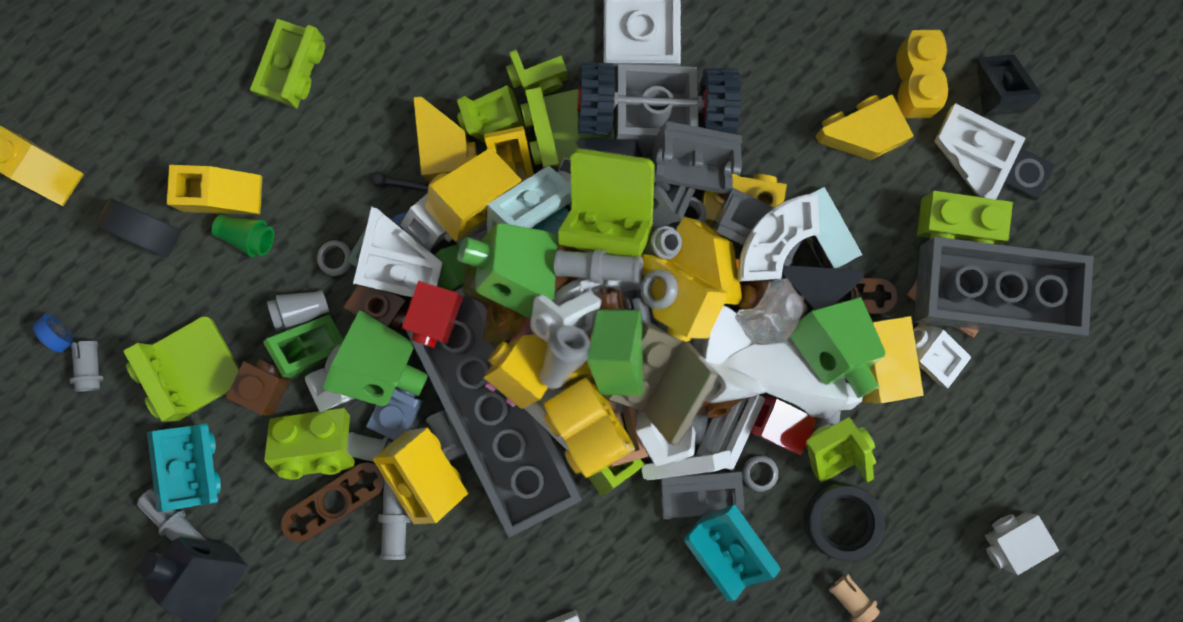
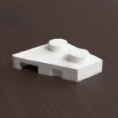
M955 103L950 108L934 141L977 197L996 199L1023 145L1025 137Z
M371 207L353 283L413 297L418 280L438 286L443 263L380 210Z

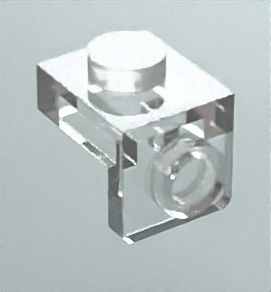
M787 278L775 279L757 307L739 310L735 319L744 330L745 335L756 345L786 343L807 310V307Z

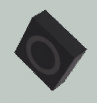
M1021 148L1003 186L1035 201L1039 199L1055 164Z

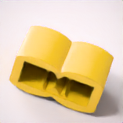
M913 30L898 49L897 70L902 79L898 91V106L904 118H931L946 103L948 82L942 67L946 60L947 46L941 30Z
M593 377L584 378L544 403L548 412L544 415L545 422L555 436L561 435L569 449L565 451V456L576 473L582 472L586 478L593 476L635 451L627 432L614 414L606 396L600 395Z

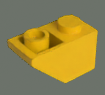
M875 95L859 103L856 106L858 111L846 117L843 112H839L825 119L822 122L823 128L815 136L820 144L872 160L905 144L913 137V134L893 95L881 100L878 95Z
M169 165L167 205L182 212L260 215L261 175L212 166Z
M683 217L676 229L681 236L682 246L678 254L670 260L729 293L725 301L726 304L738 305L742 299L740 281H738L733 242L716 232L705 222Z

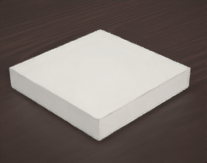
M604 0V63H614V66H618V64L680 66L681 0Z

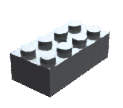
M934 237L920 245L914 322L1064 341L1089 336L1094 256Z

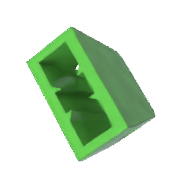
M499 223L494 225L481 242L469 237H465L462 240L457 259L459 262L477 267L475 289L479 294L530 319L532 318L534 299L543 294L552 302L554 301V261L557 252L558 234Z
M861 297L812 311L786 331L822 383L830 385L847 379L857 398L866 396L880 387L869 367L883 359L886 351Z
M359 310L330 366L322 389L376 405L386 406L396 387L419 396L428 374L407 365V361L414 348L412 341Z

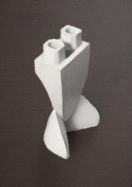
M723 306L709 338H694L693 348L718 374L711 392L704 399L709 403L743 399L766 392L804 409L811 417L829 419L838 410L853 409L863 399L862 397H856L850 384L846 383L845 379L830 385L822 383L789 336L764 340L756 344L750 331L736 313Z

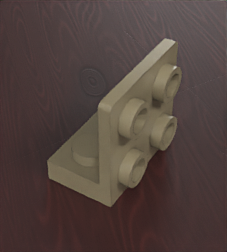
M642 321L643 395L606 396L611 401L643 411L666 442L677 446L685 432L689 430L693 418L704 399L711 392L718 374L689 342L671 336L664 328Z

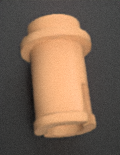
M848 573L844 574L834 583L835 586L832 585L828 590L852 615L850 619L852 622H872L880 613L876 607L877 601L875 599L870 600L850 578L851 576Z

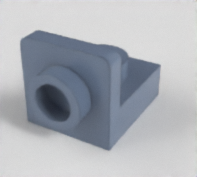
M396 387L388 405H376L366 427L395 440L405 431L411 429L424 401L415 397L416 395Z

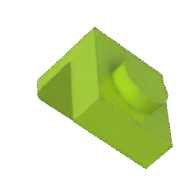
M517 50L509 52L512 64L506 66L513 87L521 86L525 96V90L541 87L543 95L555 92L563 86V81L568 80L567 69L562 56L524 69Z
M507 85L474 101L465 96L457 99L461 111L458 113V121L461 128L466 134L482 142H486L484 134L524 125L513 89Z

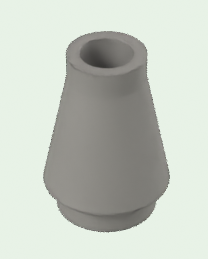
M323 290L276 295V299L267 301L276 332L296 328L321 314L329 312Z
M563 326L550 335L543 368L539 374L541 381L550 388L561 387L565 380L588 359L590 341L582 330L573 326Z

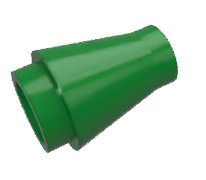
M219 215L212 225V235L214 237L222 239L250 257L267 255L274 242V229L268 226L264 220Z

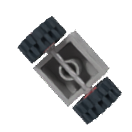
M581 62L577 94L578 135L611 136L613 109L614 139L637 140L643 158L652 153V143L665 121L737 135V128L739 127L738 116L741 112L739 107L741 101V81H739L740 72H738V69L705 67L702 72L701 88H699L698 96L697 67L618 64L615 80L614 63Z

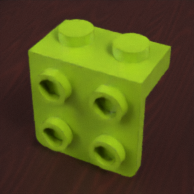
M541 87L525 90L528 103L520 105L526 128L534 127L537 140L529 143L535 165L542 164L543 169L550 166L558 172L563 159H570L573 152L578 149L576 142L579 139H614L613 124L611 136L578 135V89L543 97Z
M576 149L570 158L572 209L558 231L559 245L575 247L582 251L605 250L606 253L619 256H641L653 232V162L645 158Z
M201 317L153 345L136 343L123 351L129 361L126 363V368L135 382L141 383L148 396L145 398V403L154 417L160 418L162 422L179 421L227 394L240 369L216 324L209 317Z

